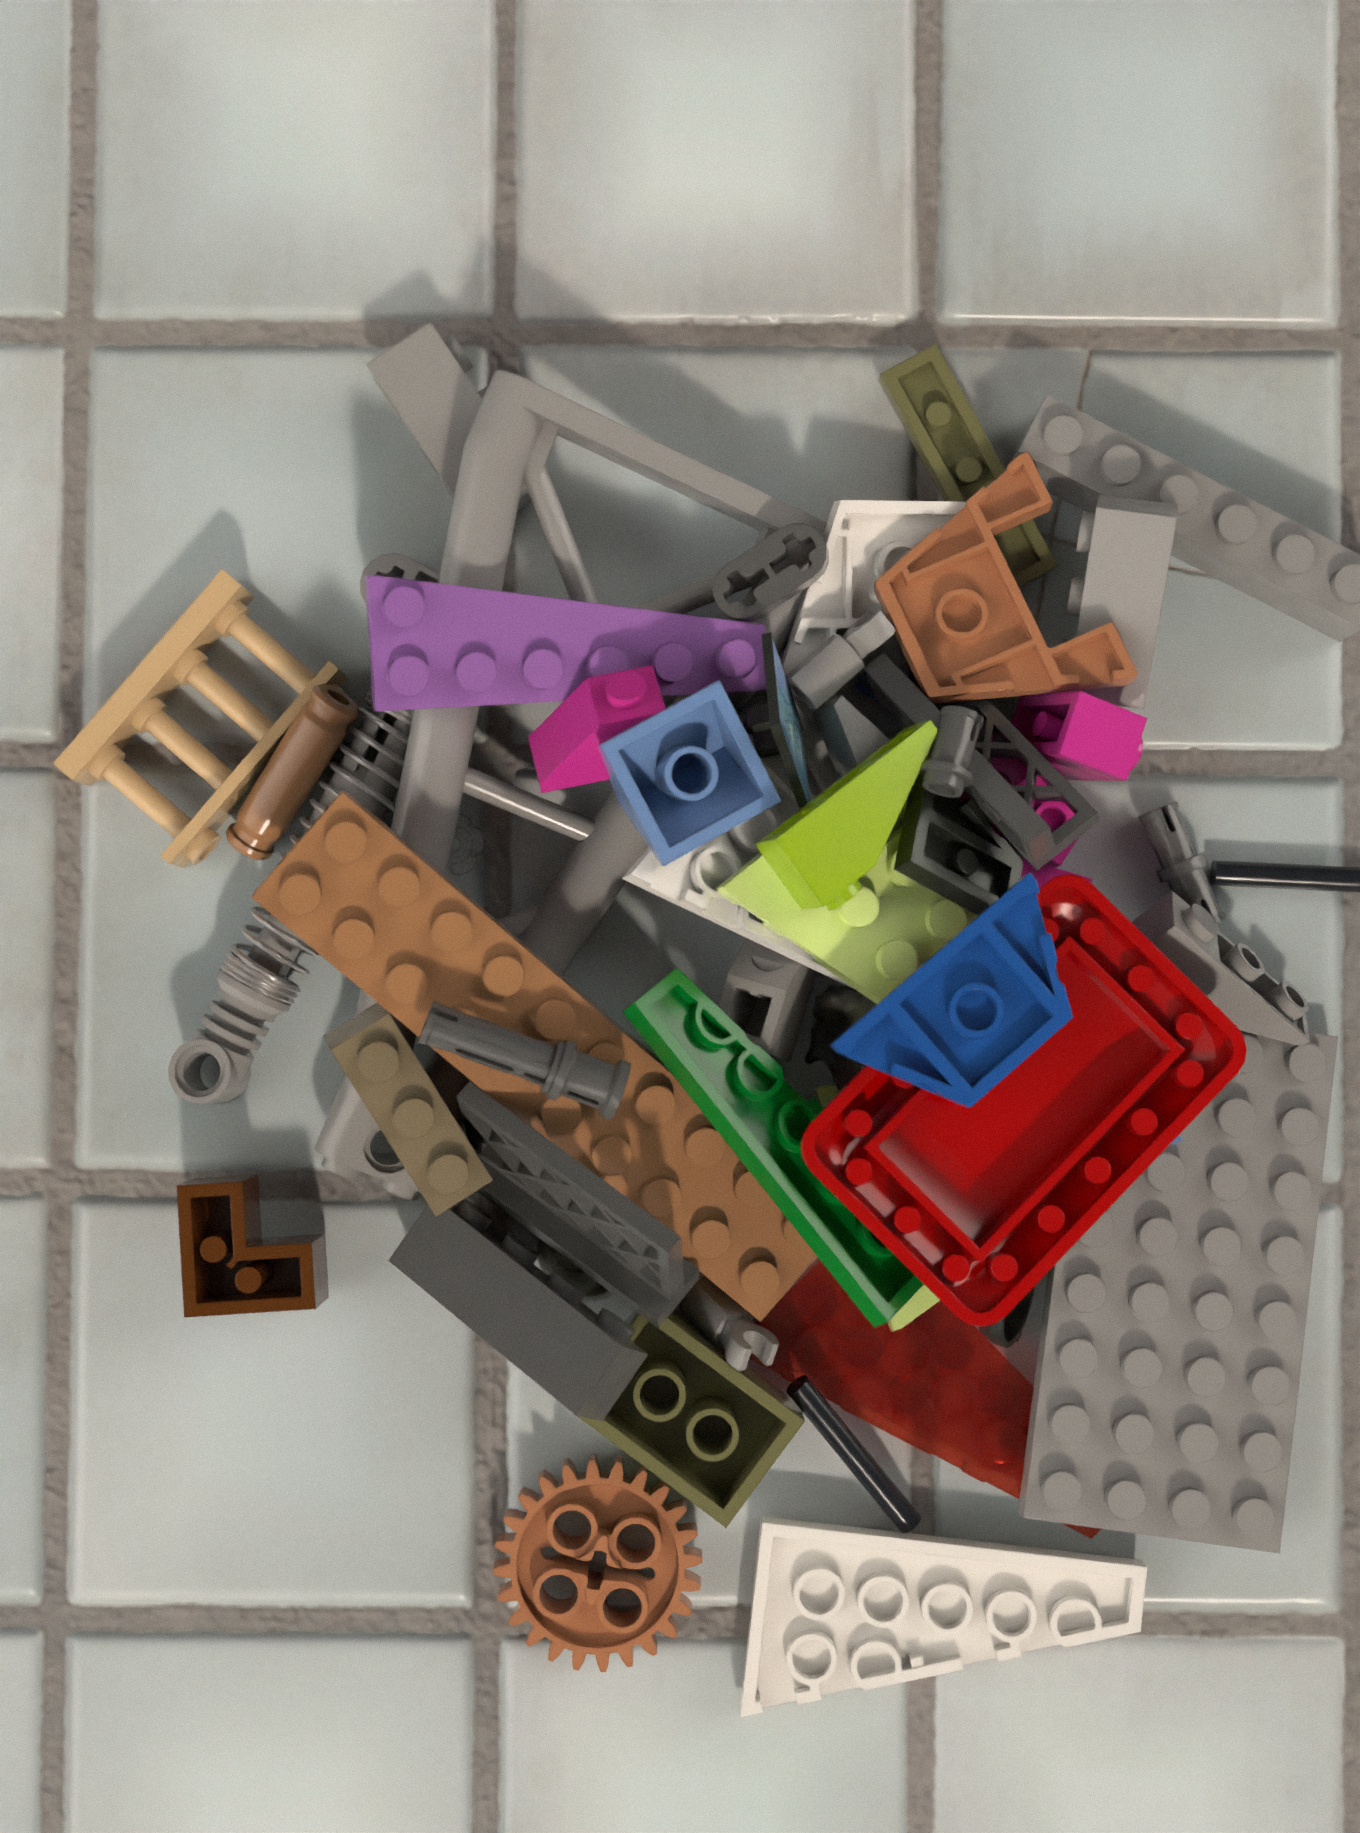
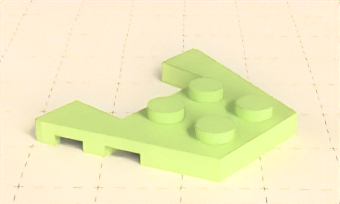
M907 799L899 814L902 820L904 819ZM902 826L888 837L876 865L858 879L862 886L861 891L848 902L832 911H829L826 906L801 909L761 852L716 887L724 898L734 905L739 904L762 920L764 926L780 937L788 938L815 957L814 961L876 1004L977 917L974 913L894 870Z

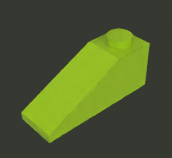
M931 720L903 729L755 844L801 909L826 906L829 911H832L848 902L861 891L862 886L858 879L876 865L922 767L923 761L936 737L938 730Z

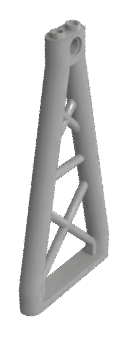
M495 370L464 444L438 583L502 591L524 480L570 600L599 603L545 465L556 435L760 531L755 545L791 523H804L812 526L823 536L827 523L537 383L507 371ZM797 539L789 541L785 545L789 556L772 569L775 574L792 564L797 565L801 571L808 569L812 565L809 554L816 548V545L811 542L808 545L802 546L798 543ZM766 572L754 581L747 582L741 575L737 576L731 581L734 587L733 594L752 587L742 601L746 607H750L757 601L753 591L757 586L770 579ZM717 573L631 608L685 614L715 602L713 582ZM805 589L762 618L749 622L765 624V633H772L779 656L787 645ZM755 691L726 692L738 716L755 693ZM691 694L678 695L673 704ZM480 706L414 709L391 830L454 884L456 883L449 869V863L463 793L579 841L536 904L498 920L563 976L626 883L622 878L645 852L648 845L619 805L614 791L595 819H592L468 767ZM362 989L360 990L356 1015L377 1003ZM389 1013L413 1051L416 1034ZM435 1052L424 1070L461 1128L463 1118L457 1095L469 1082H473L440 1054ZM344 1074L340 1088L314 1148L324 1156L321 1165L335 1174L350 1179H357L360 1172L383 1180L381 1186L388 1192L416 1201L420 1191L394 1150L388 1153H378L370 1148L372 1138L381 1129L346 1074Z

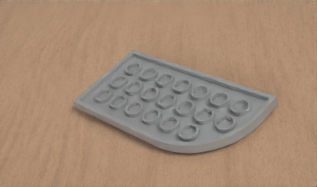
M1241 1031L1245 1038L1247 1052L1245 1063L1238 1074L1180 1133L1183 1140L1174 1145H1169L1049 1270L1018 1514L1023 1518L1280 1554L1338 1036L1309 1032L1310 1042L1301 1047Z

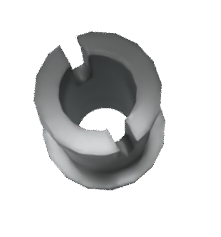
M944 706L941 709L938 732L930 758L923 761L920 769V774L924 777L922 786L929 792L944 797L956 798L962 796L964 787L972 785L973 774L969 771L979 730L984 722V718L977 716V712L960 706Z

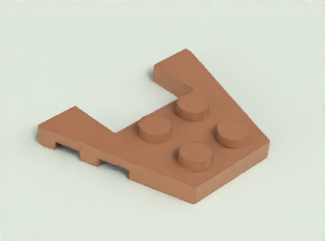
M1028 451L1017 456L1008 464L1007 470L987 488L983 486L966 501L965 507L939 530L935 528L874 583V592L886 618L897 630L894 635L920 690L933 704L1125 686L1134 682L1138 675L1113 622L1049 648L994 538L996 534L1048 513L1051 510L1053 501Z

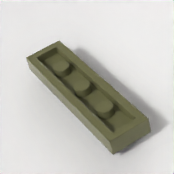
M937 344L880 374L878 381L944 501L966 502L983 486L987 488L1006 471ZM1033 519L994 535L1019 589L1052 572L1058 566Z

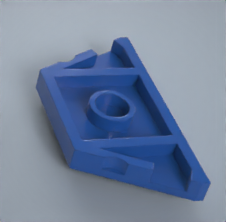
M1028 873L1019 879L830 1044V1047L842 1056L961 1106L971 1108L1073 1018L1065 985L1059 981L1056 970L1058 958L1051 933L1047 934L1037 898V894L1040 891L1034 876Z

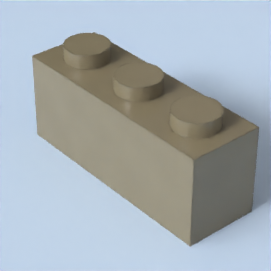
M375 1003L323 1035L332 1054L435 1216L440 1215L493 1181L385 1008L379 1003Z

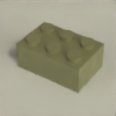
M633 1310L625 1320L635 1330L630 1340L648 1354L603 1421L578 1417L727 1528L805 1422L803 1412L789 1396L749 1366L743 1371H738L732 1367L725 1359V1348H716L701 1330L674 1310L659 1328Z

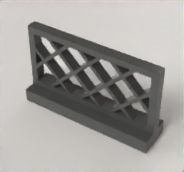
M469 1082L459 1092L457 1100L468 1140L493 1181L477 1191L659 1328L699 1280V1269L682 1257L681 1237L480 1088Z

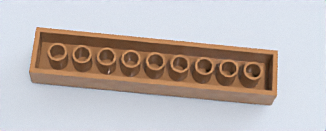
M343 789L255 889L251 898L418 1037L421 1035L433 1001H436L461 1013L481 1018L539 1041L542 1040L556 1045L557 1041L564 1042L569 1040L576 1043L577 1051L616 1064L622 1059L630 1062V1074L622 1099L612 1119L607 1120L599 1117V1109L563 1096L554 1101L546 1098L545 1093L540 1092V1085L470 1061L451 1052L431 1047L486 1094L679 1235L682 1244V1257L698 1268L703 1275L760 1322L816 1259L817 1255L656 1055L346 790Z

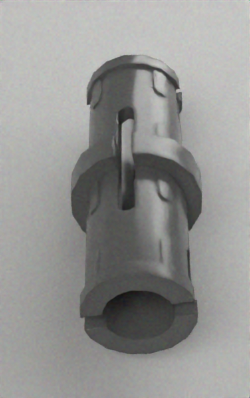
M1175 801L1139 816L1140 823H1143L1161 866V869L1156 871L1160 883L1167 881L1170 890L1175 892L1188 905L1198 904L1209 912L1216 923L1226 919L1203 866L1209 864L1204 852L1197 854L1178 809V802Z

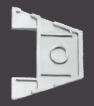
M834 501L823 533V538L829 550V564L825 573L804 591L781 661L785 675H788L829 637L836 635L838 628H850L869 610L873 613L881 610L885 615L874 592L875 581L935 528L939 530L965 507L966 502ZM790 687L792 696L798 697V695Z

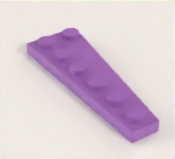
M378 575L364 577L373 711L376 712L564 701L586 678L653 665L662 696L693 694L720 680L725 692L767 690L761 635L765 634V624Z

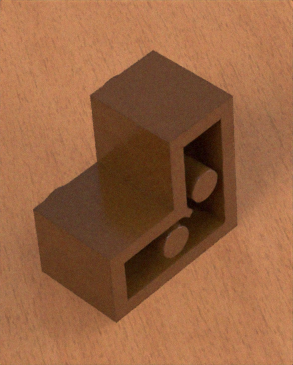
M258 1174L194 1178L176 1185L184 1318L316 1309L329 1298L325 1234L262 1238Z

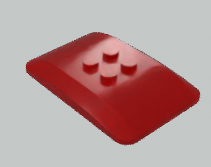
M1071 874L1056 876L1039 888L1040 893L1037 894L1047 934L1051 933L1057 954L1056 970L1059 981L1065 985L1073 1018L971 1108L956 1104L865 1065L809 1123L802 1134L800 1150L802 1160L809 1171L955 1316L969 1325L984 1327L996 1324L1006 1317L1238 1074L1245 1063L1247 1047L1245 1038L1239 1028L1092 883L1081 876Z

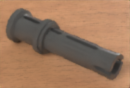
M433 1001L418 1040L420 1044L451 1052L470 1061L540 1085V1092L545 1093L546 1098L556 1101L560 1096L597 1108L599 1109V1117L607 1120L612 1119L619 1106L631 1069V1063L620 1059L616 1064L577 1051L575 1042L569 1040L564 1042L557 1041L556 1045L542 1040L539 1041L481 1018L461 1013L436 1001Z

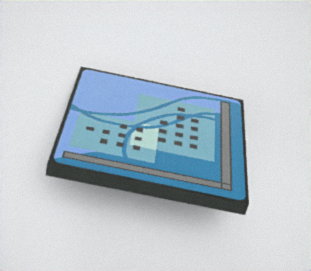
M770 632L761 634L768 703L753 706L745 711L746 732L754 734V748L759 758L780 754L800 810L811 801L803 726L772 633Z

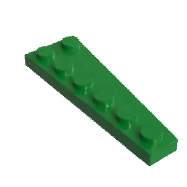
M678 968L674 969L622 1012L872 1326L875 1328L889 1322L924 1284L809 1171L803 1162L800 1150L802 1134L809 1123L824 1107L814 1097L806 1101L783 1079V1068L760 1046L753 1044L747 1038L744 1031Z

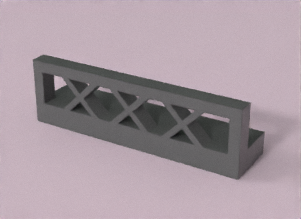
M884 652L863 668L876 699L904 729L931 720L938 729L940 712L944 706L968 708L984 718L986 721L984 742H976L969 771L973 774V782L969 787H964L963 792L969 799L972 798L988 819L1036 870H1039L1100 821L1098 812L988 699L933 704L915 686L914 682L916 679L908 662L898 668ZM996 733L1005 742H995ZM933 741V743H932V745H931V747H930L928 753H931L932 747H933V744H934V741ZM993 757L1021 758L1028 765L1026 784L1010 785L992 766ZM1037 775L1047 786H1036ZM1034 800L1063 801L1075 815L1051 833L1050 826L1033 810Z

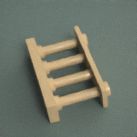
M223 569L220 570L53 762L58 769L73 781L91 786L95 780L98 782L107 780L174 838L160 857L171 865L183 868L190 861L195 865L199 864L217 846L221 836L216 831L247 797L299 710L311 700L310 692L313 687L326 684L346 694L341 687L349 679L331 661H328L316 675L248 617L250 609L246 606L253 600L254 596ZM221 635L224 638L232 635L300 694L275 723L207 665L208 657L205 654ZM179 684L182 686L191 684L258 742L234 771L165 713L167 705L163 702ZM137 732L141 734L149 732L216 790L192 819L123 761L125 753L121 750Z

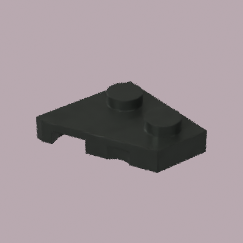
M931 753L926 756L924 761L929 760ZM919 771L908 794L894 870L978 916L1021 879L1023 861L1005 838L1000 837L994 832L988 817L972 798L961 803L957 798L944 797L929 792L922 786L924 777Z

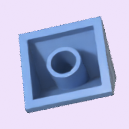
M720 680L713 682L598 745L619 805L661 866H666L781 802Z

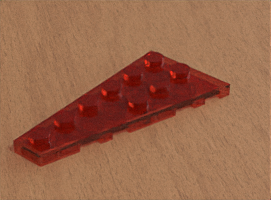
M817 1258L761 1322L757 1319L753 1321L754 1324L771 1331L777 1337L779 1345L772 1365L766 1366L752 1353L749 1360L751 1359L778 1373L781 1378L789 1382L794 1381L799 1376L806 1375L825 1399L839 1405L844 1411L929 1455L933 1454L960 1468L965 1474L983 1483L985 1481L1020 1500L1034 1386L976 1326L969 1325L955 1316L941 1301L900 1330L891 1332L888 1322L874 1328L821 1260ZM1063 1524L1090 1539L1101 1530L1099 1528Z

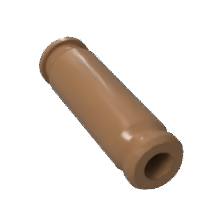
M326 684L313 687L310 692L311 700L299 710L238 810L237 821L230 824L226 830L228 842L241 854L255 860H265L272 856L274 852L273 845L283 838L347 734L348 724L354 722L359 715L357 704L342 691Z

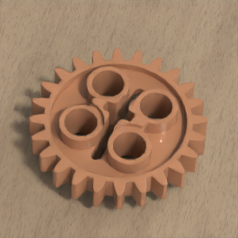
M596 1453L590 1454L587 1471L581 1473L578 1472L570 1458L564 1459L562 1467L563 1479L559 1481L547 1470H542L538 1478L542 1493L538 1494L532 1489L522 1487L518 1499L526 1512L517 1509H507L503 1521L516 1533L506 1532L498 1534L494 1546L501 1552L511 1555L496 1560L493 1567V1575L511 1578L510 1581L499 1588L498 1602H518L510 1613L508 1623L510 1626H515L529 1620L532 1625L527 1635L526 1644L530 1647L546 1637L551 1641L548 1653V1660L551 1662L561 1654L564 1648L571 1650L573 1670L579 1671L586 1655L593 1654L596 1656L600 1672H606L609 1664V1655L616 1652L619 1653L622 1661L628 1668L632 1667L634 1646L638 1644L650 1655H656L658 1643L655 1633L657 1631L673 1639L678 1635V1625L671 1614L691 1616L693 1612L692 1602L681 1591H699L701 1587V1576L685 1569L703 1563L702 1549L684 1546L698 1536L697 1523L686 1522L678 1524L677 1522L687 1511V1502L685 1499H679L666 1504L664 1500L667 1497L670 1486L663 1480L652 1488L645 1485L648 1469L643 1465L635 1471L632 1477L624 1475L623 1456L617 1455L610 1471H601ZM566 1511H578L589 1519L591 1528L582 1535L570 1536L559 1529L556 1518ZM641 1524L653 1533L654 1539L647 1547L632 1549L625 1546L620 1540V1531L628 1525ZM546 1546L553 1547L557 1552L564 1555L549 1557L543 1554L542 1549ZM594 1551L607 1553L606 1563L602 1572L590 1570V1561L593 1558ZM649 1567L655 1573L652 1577H644L633 1569ZM564 1575L575 1583L577 1592L566 1599H557L546 1592L543 1582L551 1576ZM618 1588H627L633 1591L641 1602L634 1610L619 1612L612 1609L607 1603L606 1596Z

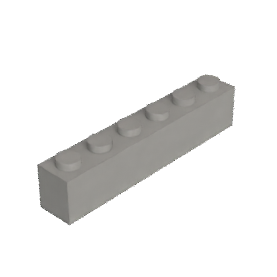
M1047 394L1035 413L1010 463L1017 456L1028 451L1049 493L1088 513L1094 514L1099 495L1178 504L1177 522L1171 551L1172 556L1339 642L1360 632L1359 554Z

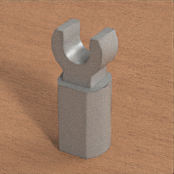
M869 610L843 636L832 635L786 675L788 684L809 708L817 709L865 667L862 659L867 654L878 648L897 630L881 610H878L876 613Z
M705 1275L699 1276V1280L679 1303L682 1311L716 1348H725L724 1356L726 1361L738 1371L746 1370L751 1353L756 1355L766 1366L772 1365L779 1345L777 1337L768 1329L754 1324L751 1314Z

